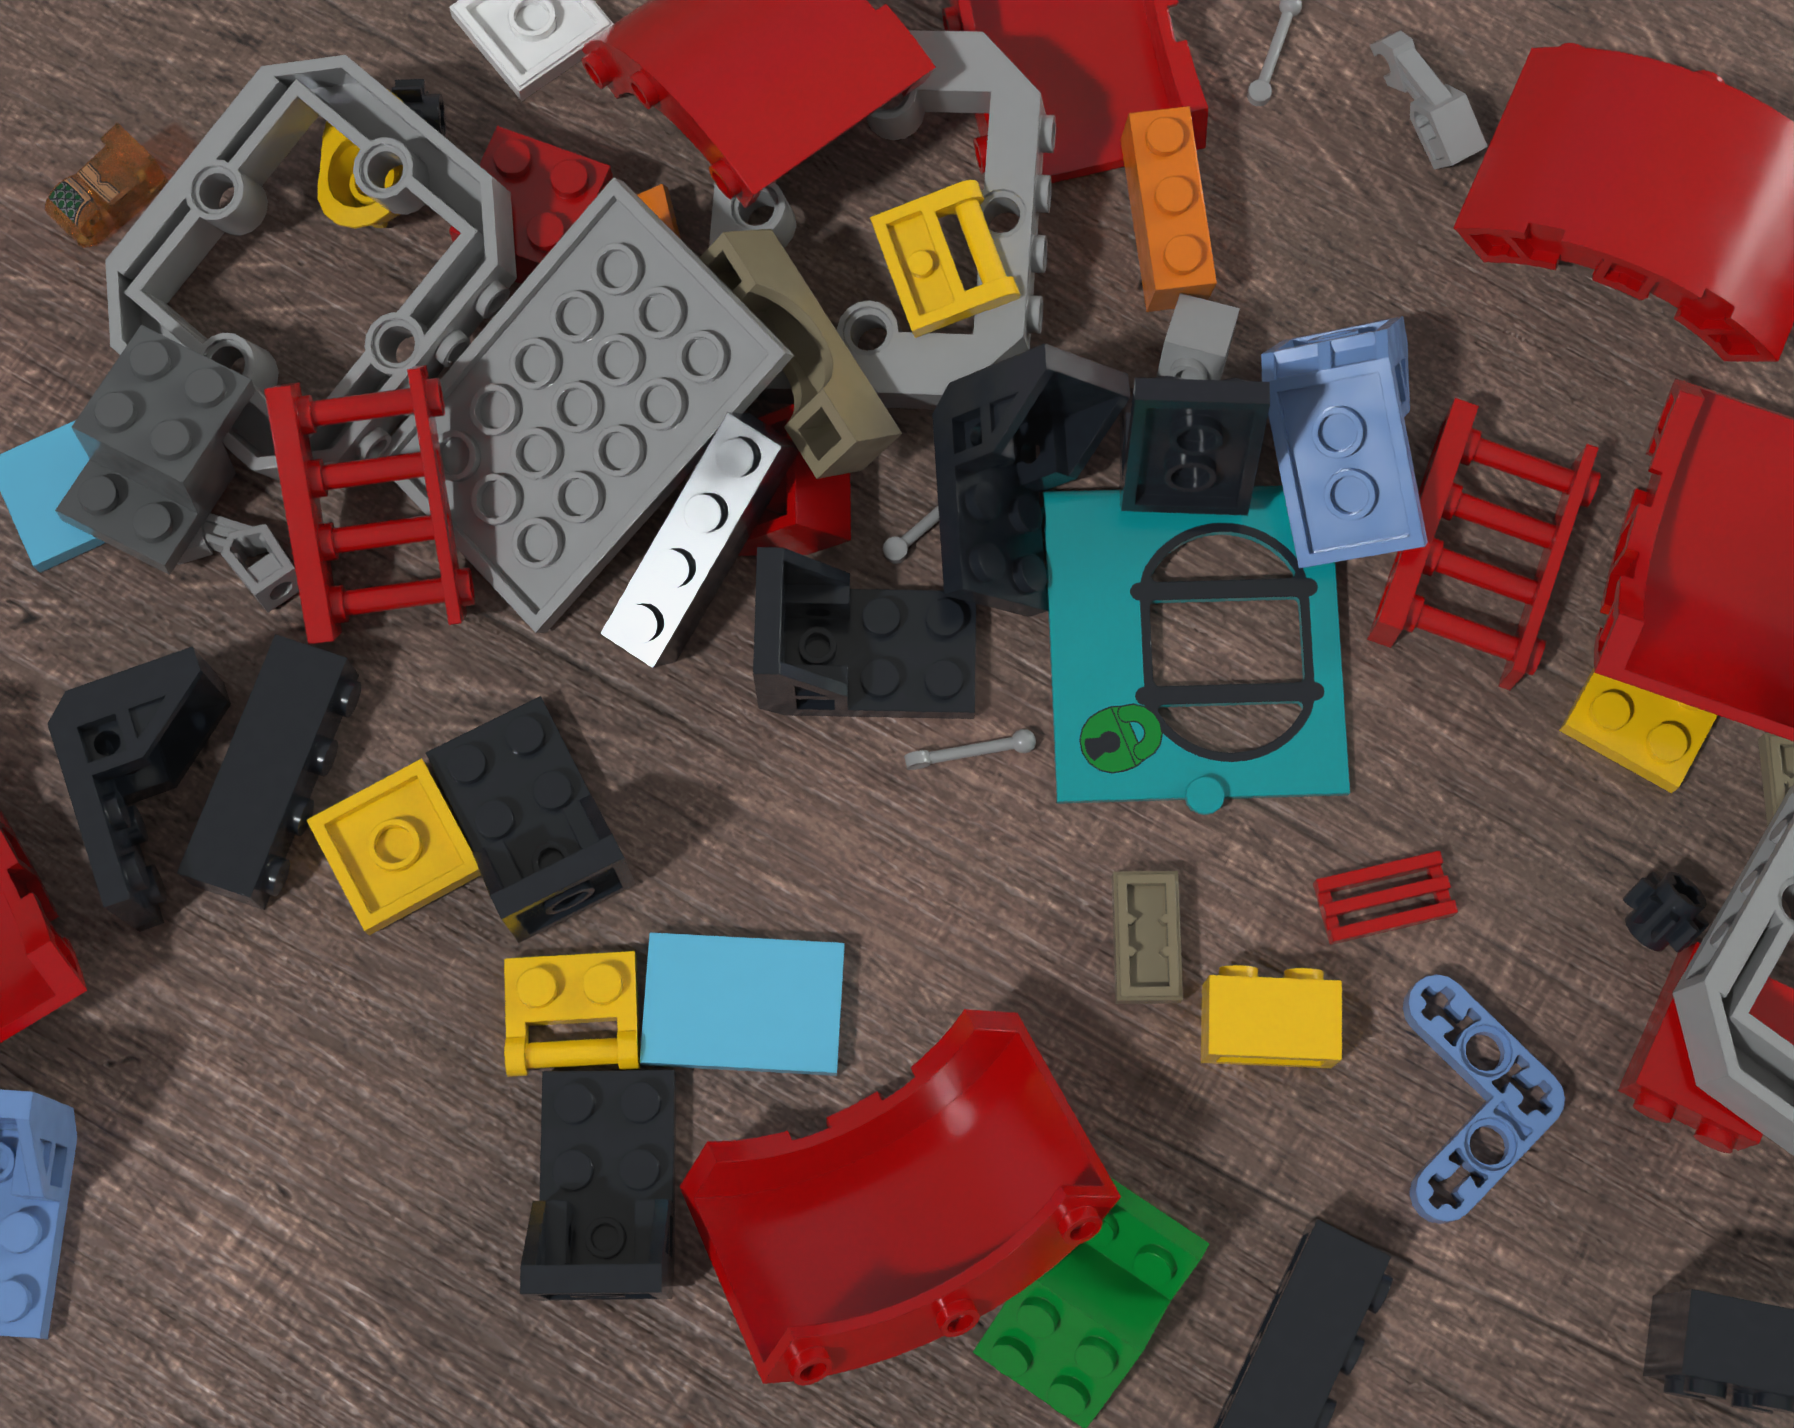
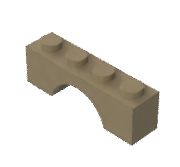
M759 229L723 232L699 259L795 355L782 369L790 383L794 396V411L784 428L816 479L864 470L902 432L773 230Z

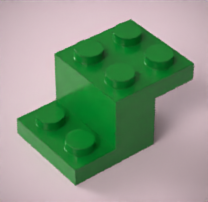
M1114 1179L1112 1181L1121 1198L1102 1220L1100 1231L1090 1240L1079 1244L1058 1264L1023 1291L1007 1300L973 1351L974 1354L995 1367L1000 1373L1011 1378L1082 1428H1088L1143 1353L1171 1300L1198 1265L1210 1244Z

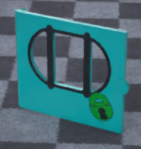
M1282 485L1254 486L1248 516L1121 511L1120 490L1043 492L1044 503L1041 510L1045 524L1056 804L1185 800L1186 805L1191 811L1201 815H1209L1220 809L1224 799L1347 796L1350 794L1335 562L1299 568ZM1214 535H1230L1254 541L1278 556L1293 574L1292 578L1174 582H1155L1151 576L1162 560L1181 545L1198 538ZM1295 600L1298 603L1302 682L1188 686L1155 685L1153 681L1150 625L1151 604ZM1298 704L1301 707V712L1295 722L1280 737L1257 749L1235 753L1212 751L1187 741L1177 734L1158 712V709L1162 707Z

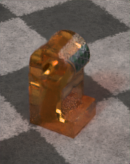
M118 122L100 138L104 147L76 174L66 177L59 182L46 199V214L83 248L99 244L115 229L121 228L151 202L168 183V179L155 158Z

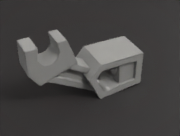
M1400 30L1369 45L1374 57L1381 54L1389 65L1390 73L1383 76L1387 86L1404 93L1408 91L1414 99L1410 103V120L1433 169L1453 166L1488 147L1467 95L1441 82L1417 52L1411 37Z
M210 513L177 563L180 565L213 555L212 550L220 552L235 574L267 613L299 592L295 567L266 524L252 527ZM269 552L268 555L249 568L245 564L247 557H255L258 554Z

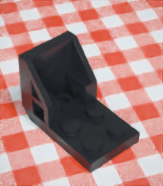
M1044 343L948 384L932 413L945 596L1027 617L1048 611L1047 572L1044 564L1042 537L1043 516L1040 508L1039 492L1078 478L1130 399L1127 373ZM1037 445L1040 446V452H1039L1038 458L1036 457V446H1037Z
M1173 376L1135 378L1134 388H1129L1130 399L1120 412L1121 511L1248 516L1270 407V382L1245 381L1239 378L1194 380L1179 379Z
M757 547L753 677L759 709L786 716L974 719L976 603L945 596L944 591L851 589L850 573L786 548Z
M193 646L65 691L47 724L103 907L139 932L164 923L159 903L166 901L167 896L157 868L153 864L146 866L140 844L148 841L143 818L135 805L129 807L128 805L177 788L231 706L224 681Z
M541 696L425 752L474 851L472 854L501 920L518 943L636 885L612 832L590 794Z
M675 1070L542 1071L539 1201L532 1202L520 1266L521 1295L537 1301L672 1299L675 1252Z

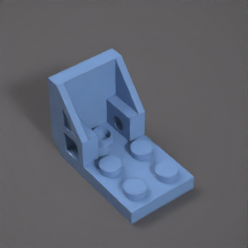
M1403 316L1282 340L1262 353V382H1270V407L1268 415L1299 568L1425 547L1428 541L1404 417L1410 411L1408 340Z
M0 1089V1336L48 1339L77 1143L74 1108L35 1092Z

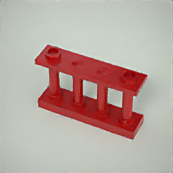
M427 365L407 369L410 388L316 401H313L311 395L302 396L300 382L274 385L264 389L308 644L334 641L342 633L341 623L349 622V616L445 603L448 624L452 625L463 622L467 615L466 606L475 605V591L470 567L459 568L435 417L445 416L443 391L439 378L429 379ZM406 414L415 415L420 452L324 465L322 459L313 460L309 434L317 433L318 426ZM425 477L431 515L335 528L333 522L324 523L320 498L327 497L328 490ZM435 540L440 578L345 590L344 585L334 586L330 561L338 560L339 553Z
M1455 398L1442 420L1418 490L1428 543L1425 547L1397 551L1367 640L1391 648L1402 630L1410 633L1413 632L1414 628L1424 630L1507 660L1498 687L1510 691L1524 674L1534 675L1542 658L1546 640L1537 637L1579 507L1588 508L1597 490L1601 473L1592 470L1599 448L1586 444L1570 468L1481 438L1482 431L1472 428L1479 406ZM1471 461L1562 492L1552 524L1463 493V486L1453 482L1459 463L1469 466ZM1452 516L1543 547L1544 549L1534 579L1443 548L1444 541L1434 538L1440 519L1450 521ZM1435 571L1525 603L1515 636L1424 604L1425 597L1415 594L1421 574L1431 577Z

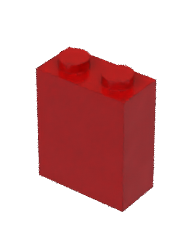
M1696 942L1677 954L1618 1091L1635 1099L1633 1108L1641 1114L1664 1123H1670L1673 1118L1696 1129L1693 1137L1703 1145L1723 1153H1732L1733 1149L1739 1151L1759 1144L1763 1134L1696 1086L1673 997L1674 989L1701 944ZM1768 977L1749 1014L1794 1045V989Z

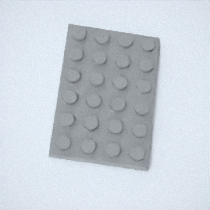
M616 178L610 180L440 379L444 397L445 416L435 417L456 548L535 633L548 632L699 463L727 412L743 414L795 356L624 181ZM414 414L410 415L392 435L390 445L381 457L420 452ZM425 477L395 481L426 515H431Z

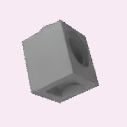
M1180 293L1164 341L1156 377L1173 376L1179 379L1221 380L1240 308Z

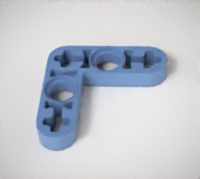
M1436 974L1424 977L1409 989L1403 1002L1405 1020L1412 1030L1486 1101L1417 1172L1411 1182L1410 1198L1416 1212L1429 1222L1444 1224L1459 1220L1466 1215L1550 1128L1564 1109L1565 1096L1563 1088L1556 1077L1461 985L1447 976ZM1422 992L1430 997L1435 996L1439 992L1444 994L1449 1001L1445 1004L1443 1010L1456 1024L1463 1020L1466 1014L1473 1020L1474 1023L1456 1036L1452 1045L1444 1038V1035L1453 1030L1454 1027L1439 1015L1428 1020L1421 1013L1427 1004L1421 996ZM1485 1035L1496 1042L1500 1051V1060L1495 1069L1483 1071L1471 1065L1466 1055V1044L1470 1037ZM1514 1062H1516L1522 1068V1071L1513 1075L1512 1078L1526 1090L1536 1085L1543 1090L1545 1094L1539 1102L1545 1109L1544 1114L1538 1110L1528 1114L1523 1113L1518 1107L1524 1098L1522 1093L1510 1082L1503 1085L1500 1091L1493 1086L1492 1082L1509 1072ZM1482 1127L1491 1128L1499 1133L1503 1139L1505 1146L1504 1155L1498 1163L1493 1165L1483 1164L1471 1153L1470 1138L1476 1129ZM1454 1152L1462 1167L1471 1174L1481 1178V1182L1476 1186L1471 1176L1462 1179L1451 1193V1196L1457 1202L1455 1207L1453 1208L1446 1203L1435 1208L1428 1200L1434 1192L1428 1181L1430 1178L1437 1182L1443 1181L1460 1167L1449 1160V1156Z

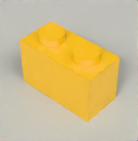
M1230 965L1219 967V975H1209L1203 983L1201 1063L1331 1069L1342 1060L1341 980H1324V971L1311 968L1284 970V978L1258 977V968Z

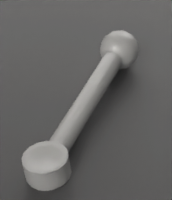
M1280 0L1279 9L1282 14L1258 80L1253 81L1248 88L1247 98L1254 106H1264L1271 98L1272 88L1269 83L1292 18L1297 16L1302 10L1301 0Z
M938 506L901 538L891 537L886 540L883 552L888 562L899 564L907 558L908 547L939 521Z
M1020 729L1009 738L930 752L927 750L914 751L906 754L904 758L908 770H917L935 763L1013 749L1019 753L1026 754L1034 749L1036 738L1028 729Z

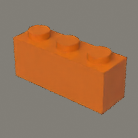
M1190 106L1129 113L1121 137V146L1146 312L1175 309L1180 293L1209 300L1217 280Z

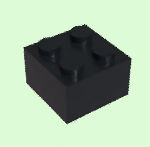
M1695 1289L1654 1295L1652 1298L1643 1376L1664 1380L1663 1393L1696 1400H1706V1397L1726 1400L1728 1393L1732 1394L1731 1406L1735 1408L1773 1414V1411L1794 1414V1309Z

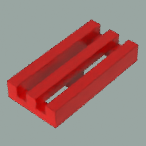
M1441 851L1316 879L1313 887L1329 944L1334 945L1456 915L1458 909L1455 900H1451L1449 889L1451 885L1448 875L1444 876L1441 866L1444 863ZM1427 871L1429 878L1428 880L1334 902L1331 897L1333 892ZM1432 893L1436 902L1434 905L1341 927L1337 918L1339 915Z

